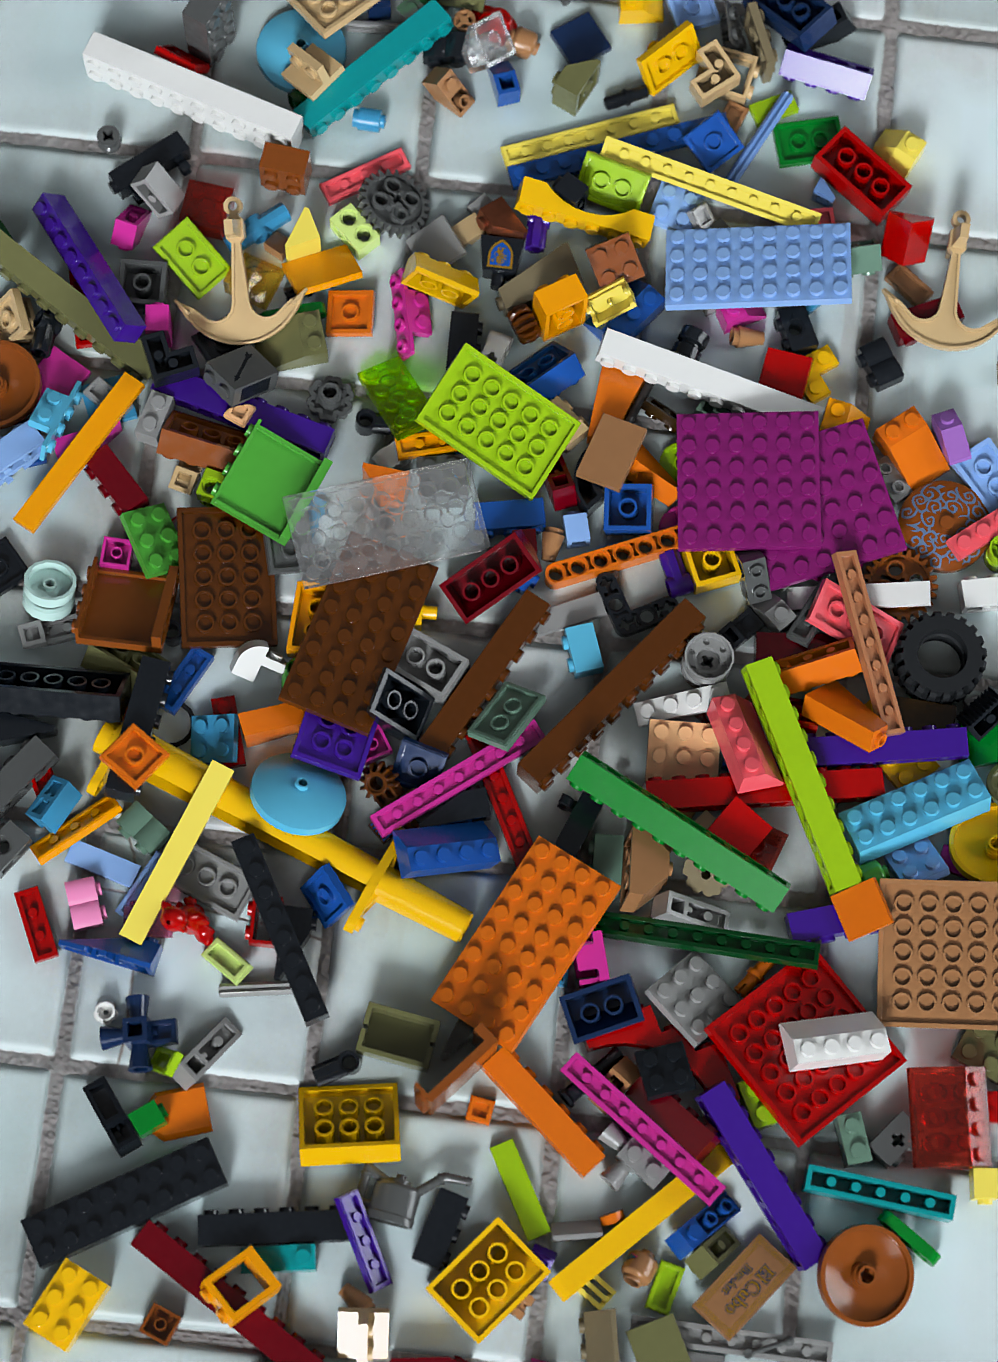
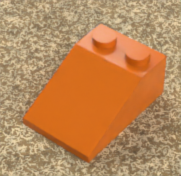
M914 406L875 430L872 437L873 442L884 456H888L913 491L950 471V467L928 424Z

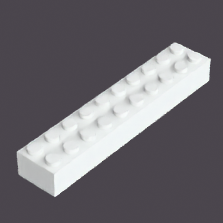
M93 32L82 53L87 75L94 81L106 82L114 89H123L136 98L150 100L152 104L158 107H167L175 114H184L191 117L197 123L211 125L219 132L226 131L233 134L239 140H248L254 143L258 148L264 149L265 142L299 148L304 138L303 117L301 115L98 32Z

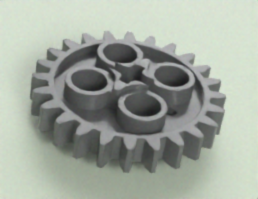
M389 169L384 174L381 170H378L376 175L371 173L369 178H365L359 188L357 200L360 202L357 207L363 209L360 214L361 216L368 217L365 223L372 222L374 224L372 229L380 228L381 235L386 231L389 238L394 233H396L398 239H401L403 234L409 238L411 233L415 234L419 229L421 230L429 218L428 213L431 208L427 207L430 200L424 199L427 192H420L419 189L422 185L415 186L413 184L415 178L408 180L407 173H404L401 177L398 170L394 174H391Z

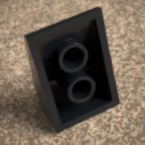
M384 667L366 712L375 719V722L382 730L396 739L402 740L406 736L419 741L435 698L389 668Z

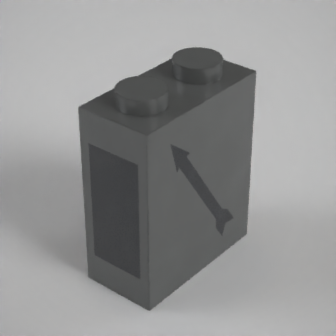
M248 344L207 361L203 380L231 407H234L276 389L279 371L251 344Z

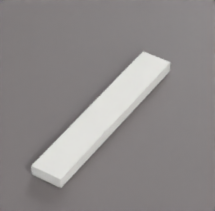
M930 581L865 584L870 603L876 608L931 606ZM816 586L787 587V605L793 612H800Z

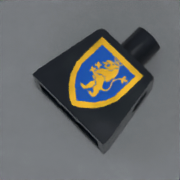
M481 234L482 277L491 279L490 288L492 290L498 291V288L503 286L505 281H510L516 277L524 252L525 239Z

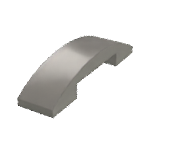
M77 613L67 615L63 619L41 622V620L17 625L23 649L46 647L76 640L75 633L71 632L73 619H77Z

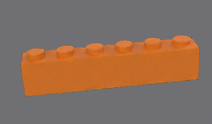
M502 1047L482 1065V1071L583 1179L605 1158L603 1154L605 1149L596 1139L592 1142L586 1135L587 1129L579 1121L575 1123L569 1117L571 1112L563 1103L558 1105L552 1099L554 1094L545 1084L542 1087L535 1080L537 1075L528 1066L524 1068L518 1062L520 1057L515 1051L512 1054Z

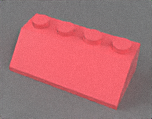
M736 694L713 697L707 711V716L737 793L783 785V779L752 702Z

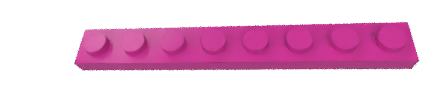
M533 719L508 752L489 745L370 815V820L380 836L384 838L392 833V831L401 828L529 752L545 735L535 719Z
M578 1052L560 1069L569 1080L709 1207L726 1189L725 1185Z

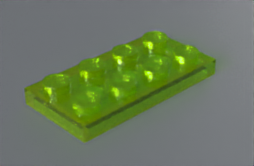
M400 356L357 373L358 380L397 441L425 430L424 427L414 420L425 405L427 398Z

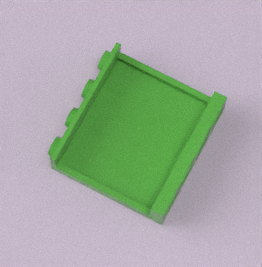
M259 419L255 425L252 423L249 425L244 434L247 440L244 445L242 443L238 444L233 453L236 459L233 464L227 463L222 472L225 478L222 483L216 482L210 493L214 496L210 503L285 546L333 462L326 457L321 461L261 426L262 420Z

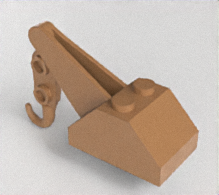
M686 812L683 814L692 819L696 812ZM633 826L624 841L619 911L634 913L656 896L662 886H666L668 876L671 877L673 872V862H670V853L673 848L666 843L664 845L659 844L652 838V834L646 830L640 831Z

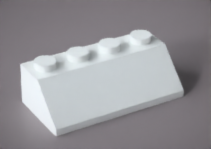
M872 1011L779 1024L789 1072L878 1061L885 1058L891 1052L886 1028Z

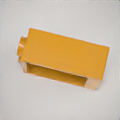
M251 1245L205 1278L200 1286V1294L208 1304L212 1303L217 1311L215 1313L218 1319L223 1324L227 1323L231 1328L279 1293L282 1284ZM243 1262L263 1287L264 1291L234 1312L213 1284Z

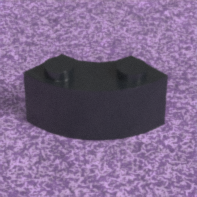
M586 448L577 462L573 481L576 489L577 506L581 513H587L588 518L603 504L604 492L599 485L576 477V471L587 450Z

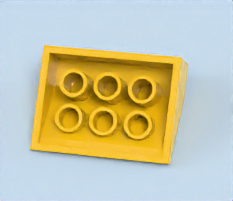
M397 1083L298 1087L301 1166L401 1161Z
M497 1217L425 1290L479 1344L551 1271Z

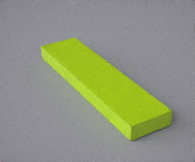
M513 1138L489 1148L527 1241L529 1242L551 1233Z

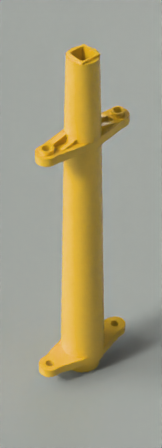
M105 722L95 739L92 750L101 755L120 736L123 722ZM153 734L152 737H156L155 742L170 754V757L146 782L189 803L209 765ZM102 761L86 789V792L94 797L99 794L107 782L110 768ZM233 778L229 781L212 813V816L247 834L254 833L257 839L317 870L321 866L330 863L341 882L362 892L343 930L350 934L361 930L366 920L363 916L376 902L456 943L461 942L472 922L474 915L470 910L413 878L401 879L400 871L394 868L397 859L394 840L382 859L379 860L328 831L309 836L286 833L273 827L259 815L252 804L250 788Z

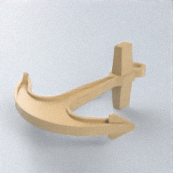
M231 196L223 204L224 211L229 214L223 220L226 239L231 243L232 306L229 314L222 320L212 321L196 309L181 303L176 298L174 302L186 319L205 336L226 344L248 345L269 339L285 328L298 311L308 289L304 288L299 294L291 298L276 314L270 317H263L254 311L250 300L242 250V242L247 238L246 224L244 219L239 216L243 210V203L239 198ZM232 202H236L237 208L235 210L230 209V204Z
M964 210L955 212L951 218L953 229L949 232L945 258L949 259L938 310L933 317L922 319L914 316L897 297L886 288L882 289L888 307L901 328L916 341L943 351L972 349L986 343L998 333V318L980 328L973 329L962 324L957 315L960 259L967 248L971 217ZM957 218H962L964 223H959Z

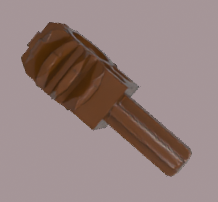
M380 761L378 764L376 762L370 763L369 767L363 768L362 772L364 775L359 779V781L364 783L360 790L364 791L366 789V798L373 796L374 802H377L381 809L398 800L400 796L406 793L400 786L401 783L395 780L399 773L393 774L394 765L386 767L385 761ZM376 776L382 779L383 787L377 784ZM414 819L403 827L405 829L418 828L419 823Z

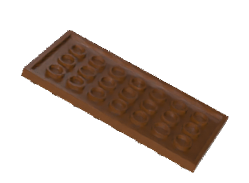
M351 531L278 700L368 737L375 719L366 710L384 667H387L393 672L396 671L439 567Z

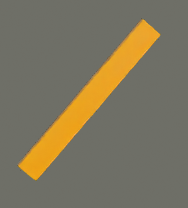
M124 372L13 518L14 522L32 534L35 533L145 388L142 382Z

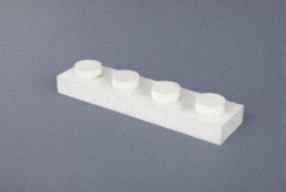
M725 681L633 703L639 728L649 726V719L676 720L705 713L708 711L713 697L729 695L730 692L728 683Z

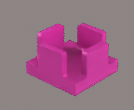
M602 930L592 931L585 942L588 945H583L573 961L577 979L595 977L579 980V989L610 980Z

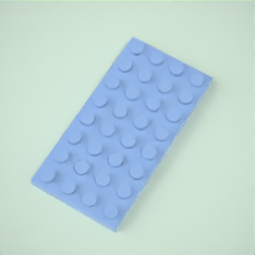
M850 223L666 230V311L852 304Z

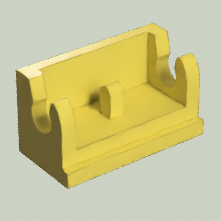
M622 276L589 294L586 311L587 314L591 315L595 327H598L633 309L637 305L633 291Z

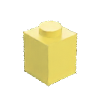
M972 1168L969 1170L970 1201H977V1205H992V1201L998 1199V1168Z

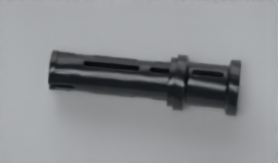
M615 1046L593 1067L605 1076L625 1056ZM573 1082L565 1089L557 1091L561 1099L570 1108L574 1107V1103L585 1094Z

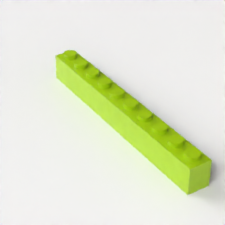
M770 656L745 665L740 671L829 894L841 892L861 883L863 876L861 868L853 860V848L850 842L845 840L843 823L835 815L834 801L831 796L827 795L825 778L817 770L816 756L813 751L809 750L807 733L799 725V714L796 707L791 705L789 700L790 691L788 686L783 684L781 680L779 664L776 661L774 662L773 657Z

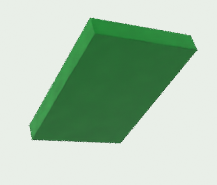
M839 116L776 124L772 130L779 169L812 164L815 155L841 130Z

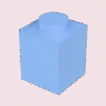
M571 511L567 515H563L562 526L566 549L590 546L591 537L587 513Z

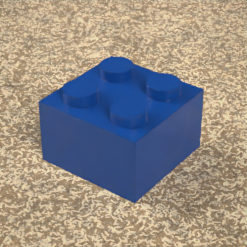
M623 484L620 493L605 488L603 530L606 535H646L653 533L654 488L652 484Z

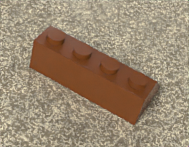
M173 410L161 429L156 453L163 455L167 459L184 461L190 466L207 467L223 472L228 462L233 464L236 456L233 455L239 443L244 445L247 437L244 436V431Z

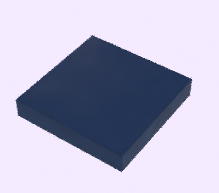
M589 12L550 32V37L568 64L594 60L611 51V45Z
M404 736L392 770L393 774L399 773L395 780L401 783L400 786L405 788H418L443 773L449 753Z

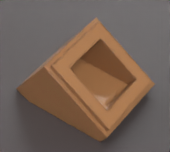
M277 231L263 243L264 250L283 262L286 258L285 244L288 238Z

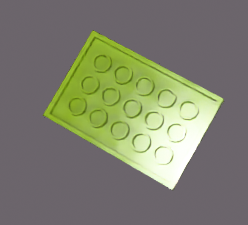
M468 343L463 344L414 420L529 501L533 500L581 422Z

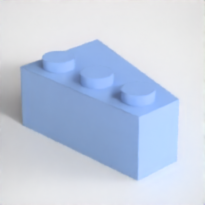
M28 421L16 425L7 435L0 436V486L4 482L9 485L14 480L11 476L23 467L26 470L40 458L42 443L45 439L37 429L28 426Z

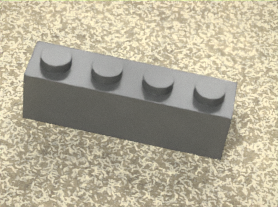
M36 735L32 739L28 738L20 747L21 750L15 756L11 755L3 763L4 767L0 770V820L33 787L32 780L35 778L37 783L48 772L47 770L59 761L57 755Z

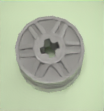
M703 632L694 636L688 642L681 661V673L685 681L695 689L727 681L734 663V650L730 642L722 635L714 632ZM703 662H704L705 664L710 663V664H711V665H710V668H709L708 666H704V667H703V666H702V663H703Z

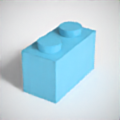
M593 622L565 628L564 636H561L563 650H568L569 658L566 661L569 673L573 672L575 679L603 673L604 664Z

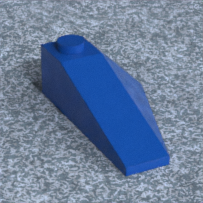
M146 936L142 946L127 938L59 939L58 942L61 949L153 977L163 951L162 945L158 944L159 940Z

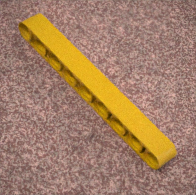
M720 1143L701 1163L715 1177H718L733 1164ZM677 1177L674 1178L548 1281V1284L560 1299L565 1302L696 1194Z

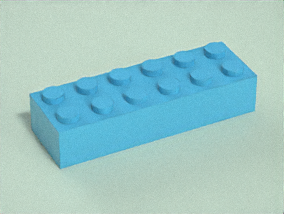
M967 759L838 813V818L844 826L843 835L845 840L850 842L853 848V855L858 864L861 865L990 811L991 795L971 761Z

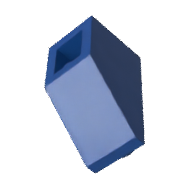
M503 61L487 65L486 68L497 106L501 107L519 103L521 89L515 69L510 62Z

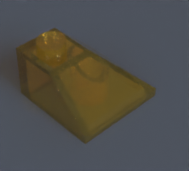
M245 252L243 256L251 304L266 311L285 273L282 268ZM231 267L223 281L224 290L232 295Z

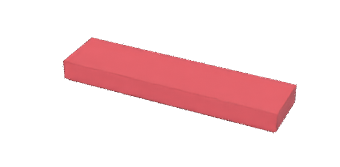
M400 147L320 183L319 188L327 203L331 206L358 194V190L365 178H369L371 173L376 175L378 170H381L384 174L389 169L391 174H394L396 170H398L399 174L410 170L411 165Z

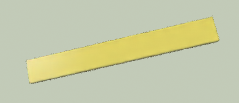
M674 103L502 146L500 147V152L507 170L508 166L603 143L606 136L619 139L679 124L680 121Z
M214 760L211 761L119 933L120 935L142 946L161 910L162 901H166L231 780L234 770Z

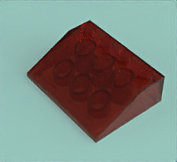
M985 1067L907 1068L913 1168L970 1170L972 1168L993 1167Z

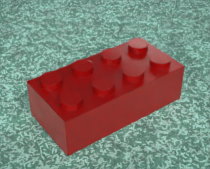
M846 126L815 155L810 166L877 227L888 216L889 210L893 211L908 196L912 188L909 182Z

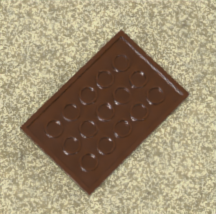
M218 507L177 508L181 649L240 648L244 643L251 640H264L268 642L269 647H277L275 575L268 576L263 534Z

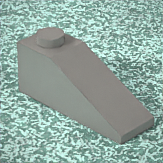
M671 890L658 894L653 898L651 918L728 930L729 911Z
M224 1017L181 1060L172 1078L186 1091L232 1046L242 1033Z

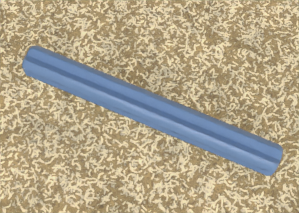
M787 91L781 93L725 179L738 183L792 102V94Z

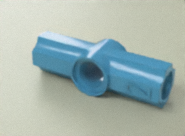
M280 202L264 213L253 214L244 221L247 238L242 242V250H245L254 243L261 244L271 237L273 231L292 220L284 204ZM225 236L223 237V241L225 242L228 250L231 252V243L226 239Z

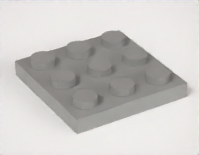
M696 951L688 954L644 993L694 1048L708 1037L704 1029L741 1001L736 993Z

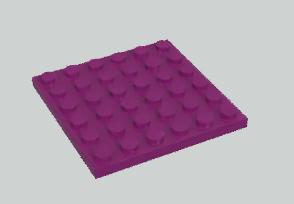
M818 411L676 414L678 552L822 548Z
M863 418L819 431L822 548L760 550L766 559L771 591L836 572L831 556L835 552L856 550L859 563L863 564L907 550Z

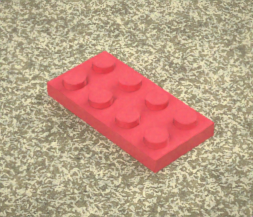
M828 578L823 579L805 621L838 641L853 636L840 586ZM871 605L888 665L905 624Z

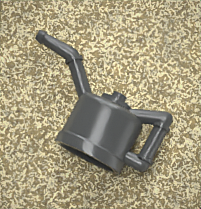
M365 1163L363 1170L360 1172L361 1177L357 1188L369 1219L398 1228L412 1230L415 1214L422 1195L441 1184L444 1185L445 1182L471 1186L473 1179L444 1172L438 1173L434 1178L414 1188L410 1182L406 1181V1176L397 1174L396 1178L389 1177L372 1163ZM370 1177H374L377 1181L374 1185L371 1199H366L365 1195Z

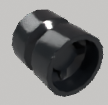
M684 325L677 338L678 341L674 343L671 351L699 361L702 355L701 352L706 348L710 337L705 331L696 326Z

